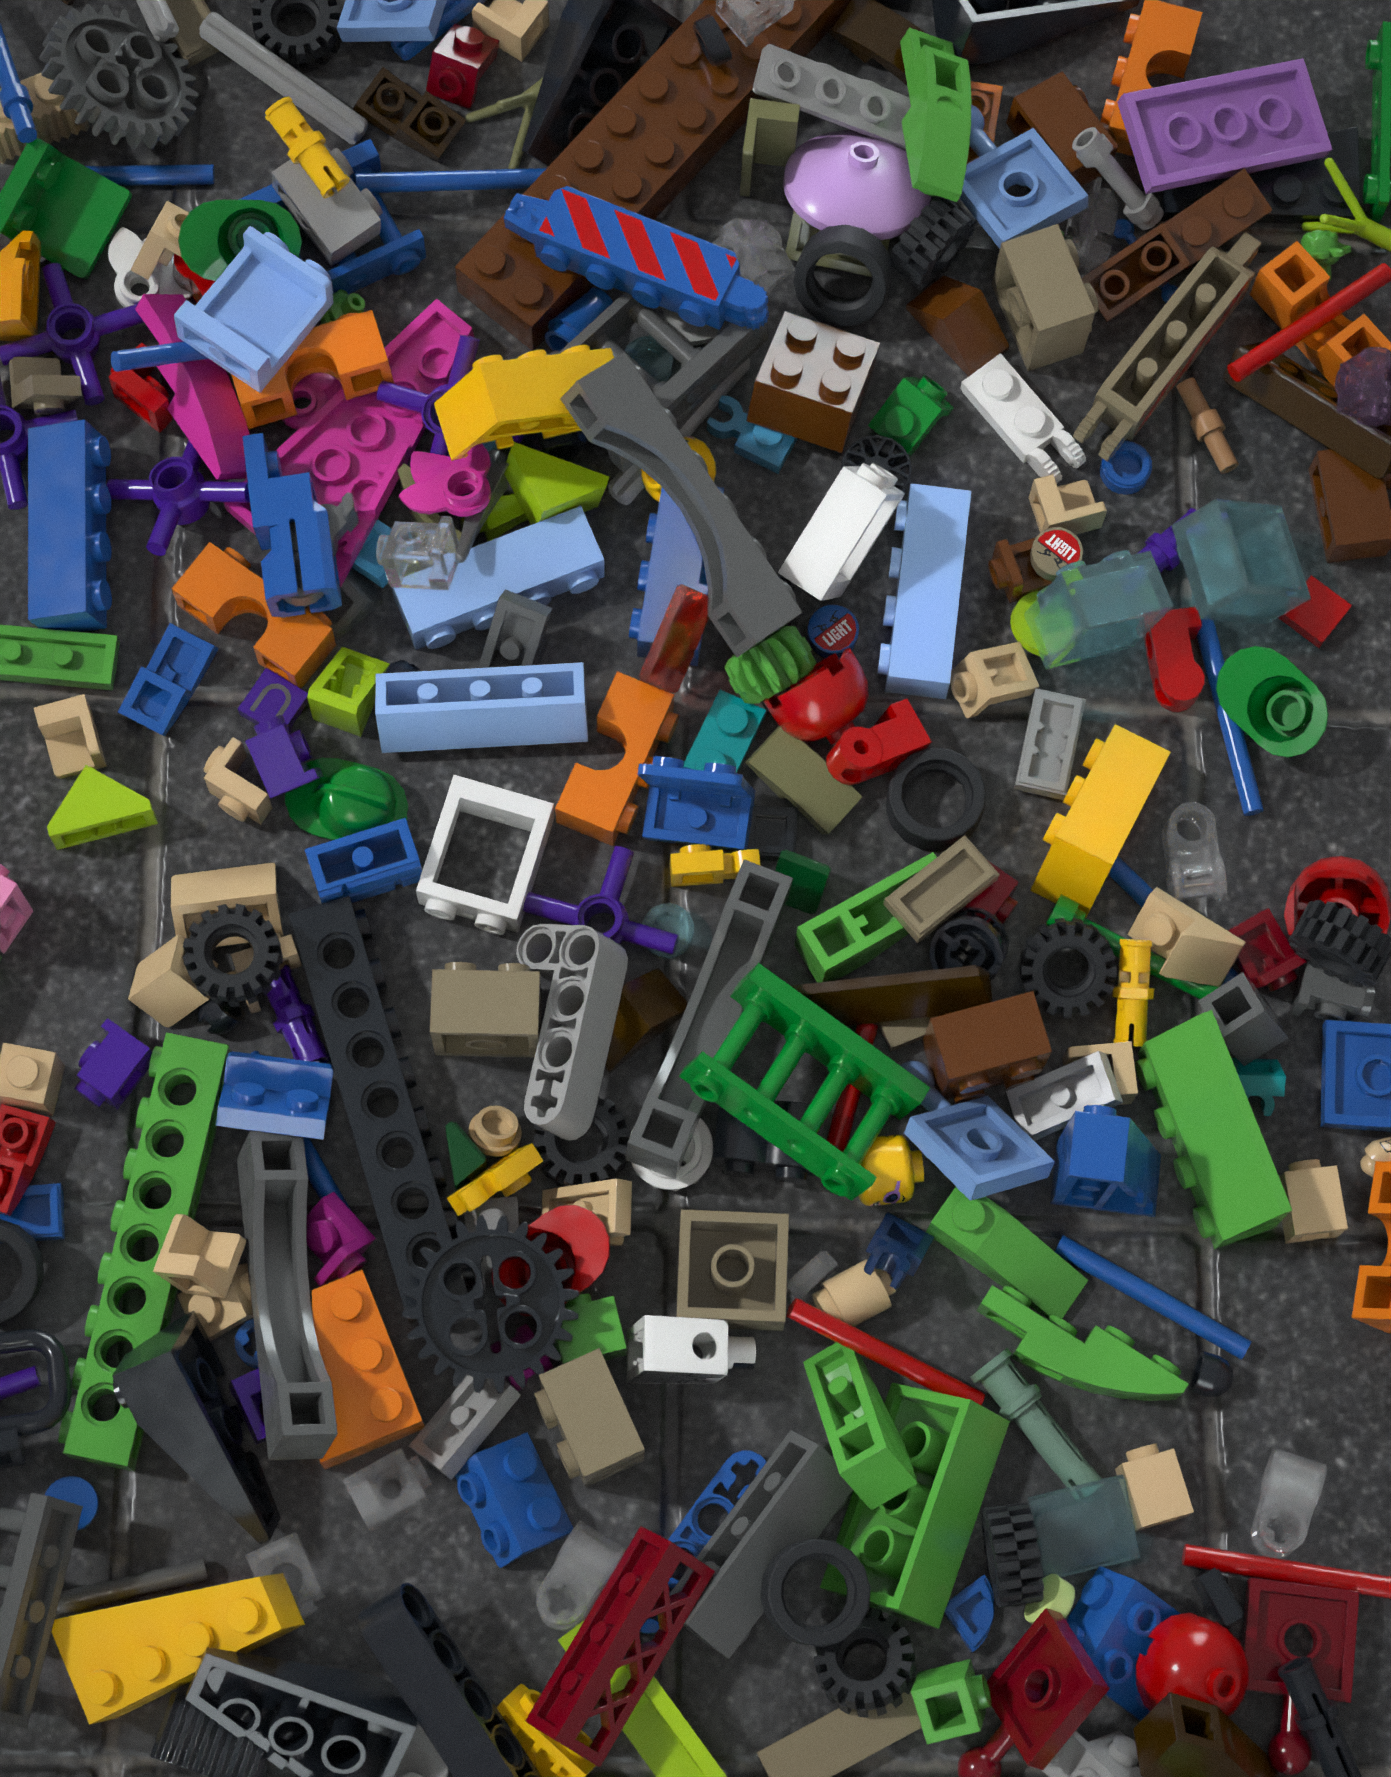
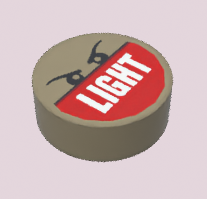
M1061 527L1048 528L1042 531L1035 538L1030 552V561L1035 572L1042 578L1055 582L1072 577L1077 572L1083 557V547L1079 538L1070 530Z

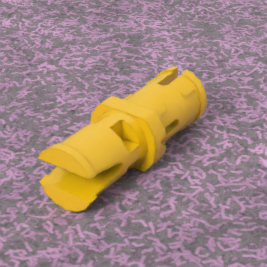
M290 96L284 97L266 110L265 118L272 124L290 149L287 155L294 164L300 163L320 190L324 199L334 195L333 187L339 192L349 183L350 178L347 174H344L324 146L326 139L322 133L312 130L293 104Z
M1120 939L1118 986H1115L1112 991V997L1117 998L1115 1038L1113 1043L1129 1042V1026L1133 1024L1132 1044L1136 1047H1142L1147 1041L1148 1000L1154 999L1155 988L1149 987L1152 941Z

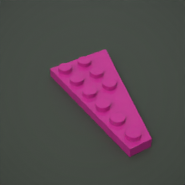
M435 299L384 348L394 384L426 394H430L441 385L448 384L460 335L474 337L472 327L438 299ZM343 387L276 450L279 453L283 476L310 473L317 494L318 504L338 506L347 492L352 493L354 496L359 523L351 532L347 531L338 541V551L336 553L340 588L399 480L398 469L403 463L407 465L411 454L414 452L426 429L421 413L377 400V391L346 400ZM223 502L225 509L256 535L253 529L250 503Z

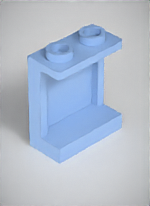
M249 226L243 233L244 247L196 305L187 300L174 314V320L179 339L261 393L332 306L334 301L331 278L322 266L312 260L302 261L290 253L287 245L276 235L270 232L262 234Z

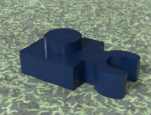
M887 1212L866 1249V1252L871 1255L864 1266V1272L871 1275L875 1269L884 1270L892 1276L890 1286L894 1289L899 1288L907 1274L912 1277L914 1276L934 1236Z

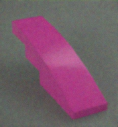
M143 294L135 308L159 342V345L182 342L177 336L174 314L186 301L183 294ZM210 359L156 366L175 392V396L167 408L214 477L217 480L246 479L247 472L242 436L250 435L226 370Z

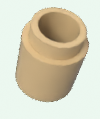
M867 1259L822 1282V1289L813 1293L812 1298L816 1308L855 1327L892 1307L889 1296L895 1293L896 1290L890 1286L892 1280L886 1271L875 1269L871 1275L865 1273L864 1266L867 1262Z

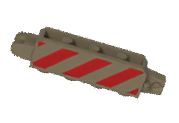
M1244 232L1228 253L1214 246L1205 253L1104 381L1095 396L1091 410L1077 427L1073 438L1080 443H1084L1086 439L1092 436L1098 424L1102 421L1114 430L1104 440L1098 453L1107 462L1115 455L1126 439L1130 442L1134 439L1246 296L1250 283L1255 276V272L1249 269L1248 266L1257 256L1258 249L1261 246L1260 241Z

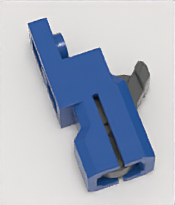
M263 433L242 436L253 529L261 550L272 549L261 561L265 600L271 616L284 618L306 614L305 606L310 605L311 613L334 610L342 606L336 553L338 551V541L347 531L351 532L359 523L353 494L347 492L338 506L318 504L317 494L309 472L283 476L278 451L269 452Z

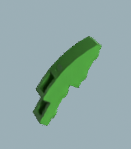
M909 28L900 41L911 107L901 122L912 188L918 189L929 196H939L957 202L962 194L970 145L972 98L968 60L955 56L952 42Z
M992 1285L976 1310L1021 1339L1011 1356L1012 1359L1064 1385L1094 1394L1143 1401L1176 1400L1189 1385L1179 1378L1181 1370L1177 1366L1158 1355H1153L1150 1360L1134 1350L1132 1347L1135 1341L1119 1329L1107 1326L1103 1330L1095 1326L1085 1341L1082 1342L1075 1338L1078 1333L1075 1327L1055 1315H1050L1048 1319H1045L1029 1308L1032 1304L1031 1300L1012 1287L1005 1285L1001 1291Z

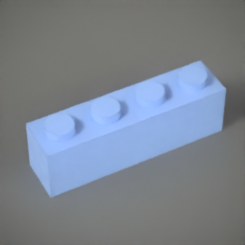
M911 483L907 501L901 500L896 508L894 530L903 531L901 548L892 547L888 578L898 579L896 596L886 595L883 626L892 627L890 644L881 643L877 674L887 675L885 692L946 699L951 678L971 491Z
M579 506L472 547L467 559L463 563L457 562L454 554L390 579L393 597L415 650L425 646L429 649H436L451 643L456 638V634L474 627L479 631L489 629L498 599L505 589L547 605L551 602V597L569 590L572 594H578L593 588L598 584V579L605 577L604 558L583 509Z
M580 662L376 674L375 715L382 753L588 742L584 664Z

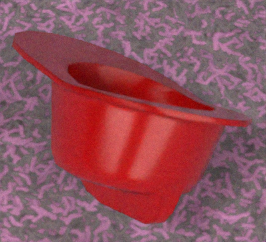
M578 1205L558 1206L544 1213L528 1225L526 1239L531 1242L542 1233L548 1235L543 1248L545 1254L557 1249L563 1251L562 1257L554 1265L556 1270L573 1269L574 1275L562 1283L563 1289L577 1290L580 1294L591 1286L604 1272L610 1256V1238L604 1223L591 1210ZM513 1259L507 1261L502 1266L499 1278L504 1286L517 1289L523 1287L529 1281L531 1270L525 1262ZM492 1271V1284H493V1287H494V1283H493V1271ZM499 1299L506 1306V1299Z

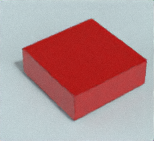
M1311 575L1278 618L1309 642L1320 648L1348 613L1352 605Z

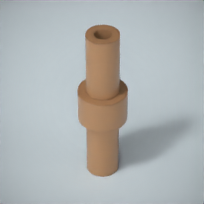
M1192 377L1182 381L1176 388L1192 417L1190 426L1198 441L1205 442L1221 474L1234 470L1238 467L1239 463L1223 434L1226 427L1218 411L1210 409L1195 378Z

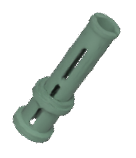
M1006 1348L970 1376L974 1383L981 1382L1000 1406L999 1415L1010 1422L1013 1420L1053 1472L1065 1484L1075 1501L1078 1502L1097 1488L1104 1480L1087 1462L1076 1445L1049 1414L1039 1400L1042 1397L1040 1394L1041 1389L1037 1384L1030 1385L1010 1360L1012 1353Z

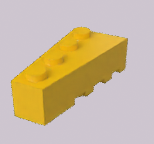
M283 1573L54 1619L51 1632L89 1724L117 1719L191 1682L207 1647L247 1654L305 1625L285 1576Z

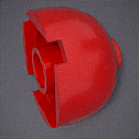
M850 648L844 650L840 660L836 653L822 659L815 664L813 670L808 675L789 686L790 690L780 696L775 694L769 699L763 700L778 725L793 738L812 742L826 737L830 744H834L846 730L856 727L853 720L865 709L869 697L868 681L854 653Z
M1344 856L1321 858L1305 867L1290 887L1284 911L1286 927L1290 936L1309 902H1315V900H1322L1325 904L1328 901L1336 903L1339 909H1342L1343 906L1352 910V914L1358 917L1363 915L1369 919L1368 923L1370 925L1377 924L1383 929L1381 933L1387 934L1391 918V900L1388 886L1375 869L1361 860Z
M1192 1613L1170 1616L1157 1625L1148 1636L1154 1640L1149 1646L1147 1654L1143 1655L1140 1653L1136 1663V1687L1143 1704L1151 1711L1171 1692L1215 1705L1228 1717L1234 1714L1244 1700L1249 1684V1664L1240 1641L1218 1622Z

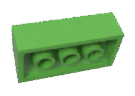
M1210 1010L1146 1041L1138 1052L1139 1060L1135 1061V1069L1145 1091L1152 1089L1159 1108L1154 1110V1117L1160 1134L1165 1140L1171 1138L1178 1158L1173 1160L1177 1178L1184 1189L1191 1188L1198 1207L1193 1209V1216L1199 1233L1204 1239L1210 1237L1214 1249H1218L1274 1229L1292 1211V1208L1213 1011Z
M892 1383L884 1404L906 1447L918 1484L873 1510H870L854 1491L836 1542L851 1550L865 1567L871 1587L869 1607L881 1609L882 1612L898 1618L939 1629L1010 1421L970 1399ZM828 1563L820 1588L847 1598V1586L843 1575L834 1565Z

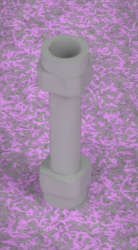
M1094 127L1082 131L1072 144L1076 157L1086 168L1095 167L1125 202L1126 206L1123 213L1133 224H1136L1141 230L1154 227L1164 214L1160 201L1153 193L1146 194L1145 191H1141L1110 154L1113 144L1103 133L1100 134Z

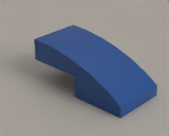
M169 623L147 668L141 666L118 713L166 736L191 699L219 648Z

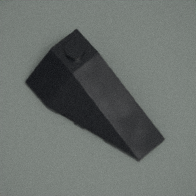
M568 0L561 14L522 152L548 168L682 25V22L652 0Z
M932 0L937 37L953 43L955 56L967 59L968 65L996 62L1136 7L1140 0Z
M195 1311L183 1315L124 1355L112 1375L114 1393L121 1406L130 1409L137 1424L261 1545L271 1540L281 1517L257 1456L251 1451L244 1453L241 1445L243 1440L240 1423H243L242 1416L237 1405L229 1407L225 1404L216 1378L225 1375V1372Z
M209 1647L204 1652L185 1697L188 1702L236 1737L245 1736L268 1753L267 1760L282 1770L286 1766L300 1777H394L417 1729V1719L393 1682L362 1672Z

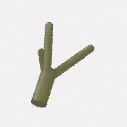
M543 77L520 95L499 100L496 104L466 115V121L472 123L521 106L525 109L509 169L519 168L524 153L522 152L523 144Z

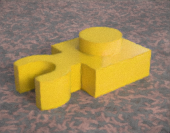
M705 844L684 846L680 848V853L670 854L671 887L723 883L724 879H736L744 859L760 865L759 849H747L723 854V850L711 851V846Z
M532 1143L518 1148L471 1179L470 1183L447 1197V1200L456 1214L460 1216L467 1210L470 1212L476 1209L498 1191H501L505 1197H508L532 1181L528 1172L543 1162V1159Z

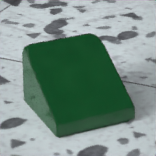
M782 850L775 871L793 878L786 905L808 914H815L828 884L831 868H829V865L792 851Z
M451 1121L445 1128L454 1184L457 1191L487 1169L488 1164L486 1157L456 1122L453 1123Z

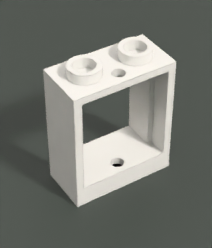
M864 463L861 466H843L778 573L820 601L841 597L905 495L904 492L894 486L898 478L874 463L870 466Z
M453 775L416 889L418 903L425 906L424 911L445 920H454L455 915L475 920L474 925L477 928L493 934L503 935L506 929L518 933L525 913L523 912L524 902L528 892L532 891L554 822V803ZM460 811L531 832L508 904L437 884Z

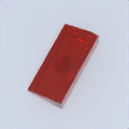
M683 584L677 585L638 676L640 681L670 693L679 691L709 620L707 615L708 595Z

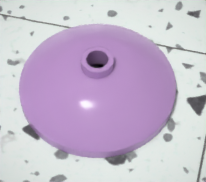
M853 130L829 132L806 141L795 150V153L791 154L785 167L783 187L789 204L802 219L819 230L829 226L846 224L863 228L880 240L890 239L907 231L911 226L910 222L915 217L918 218L920 216L921 210L926 205L930 206L931 196L912 188L906 150Z

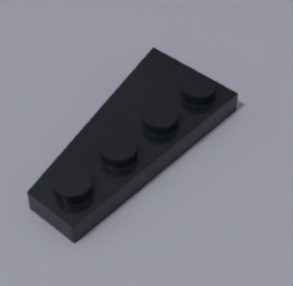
M1358 126L1328 132L1333 150L1324 158L1248 173L1272 208L1271 213L1256 223L1302 224L1306 221L1320 222L1322 214L1355 220L1328 172L1324 161L1327 158L1334 160L1360 204ZM1231 177L1160 191V206L1164 211L1161 221L1170 220Z

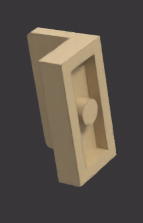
M275 863L172 876L171 911L176 936L180 934L184 938L189 939L191 935L189 931L190 926L193 922L199 924L203 920L201 914L207 910L212 915L219 912L217 907L219 905L227 904L228 909H235L236 904L246 906L247 911L252 912L255 909L262 913L263 918L266 921H270L275 932L280 933L281 937H283ZM228 937L218 943L216 947L249 942L241 937Z

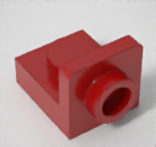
M140 343L136 348L147 346L144 343ZM155 366L119 372L111 368L109 381L114 397L160 433L173 420V417L167 409L169 406V393L158 381L148 376Z

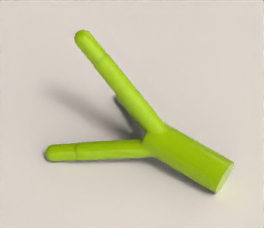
M1327 158L1324 164L1355 220L1322 214L1320 222H1303L1302 229L1309 232L1328 230L1341 234H1355L1391 252V229L1367 218L1332 158Z

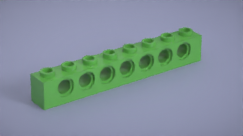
M166 1032L163 1047L155 1046L149 1064V1077L155 1078L150 1098L143 1097L141 1099L136 1118V1128L142 1129L138 1149L130 1148L124 1165L123 1178L130 1182L125 1201L117 1200L111 1219V1231L116 1232L117 1235L112 1253L105 1252L103 1254L99 1267L98 1284L104 1285L99 1306L91 1305L86 1320L85 1336L91 1337L87 1357L78 1358L73 1373L72 1389L77 1390L78 1394L73 1412H66L59 1430L58 1441L65 1444L63 1453L71 1459L135 1472L144 1430L137 1424L129 1408L126 1409L120 1404L119 1412L113 1419L97 1421L93 1412L94 1405L103 1395H115L112 1375L116 1368L108 1366L106 1360L109 1348L117 1342L126 1341L131 1343L134 1349L170 1325L178 1288L158 1276L153 1270L173 1217L176 1214H184L195 1221L217 1130V1111L224 1084L226 1059L228 1053L232 1052L227 1044ZM190 1083L196 1086L195 1097L188 1104L178 1106L170 1103V1093L177 1085ZM178 1134L184 1137V1145L175 1156L162 1157L157 1154L158 1143L164 1136ZM165 1185L171 1188V1198L164 1207L150 1209L145 1206V1196L152 1187ZM143 1237L156 1238L159 1248L152 1259L139 1262L132 1258L133 1246L139 1239ZM131 1289L145 1291L146 1302L139 1312L131 1315L120 1312L119 1302L125 1292Z

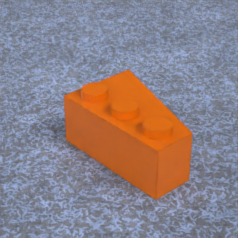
M363 1270L313 1289L312 1311L320 1353L326 1371L332 1381L338 1433L323 1459H320V1464L326 1470L418 1432L425 1425Z

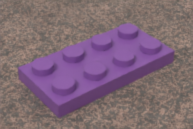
M1304 58L1124 93L1117 101L1146 194L1232 177L1244 168L1247 173L1320 159L1326 157L1333 150Z

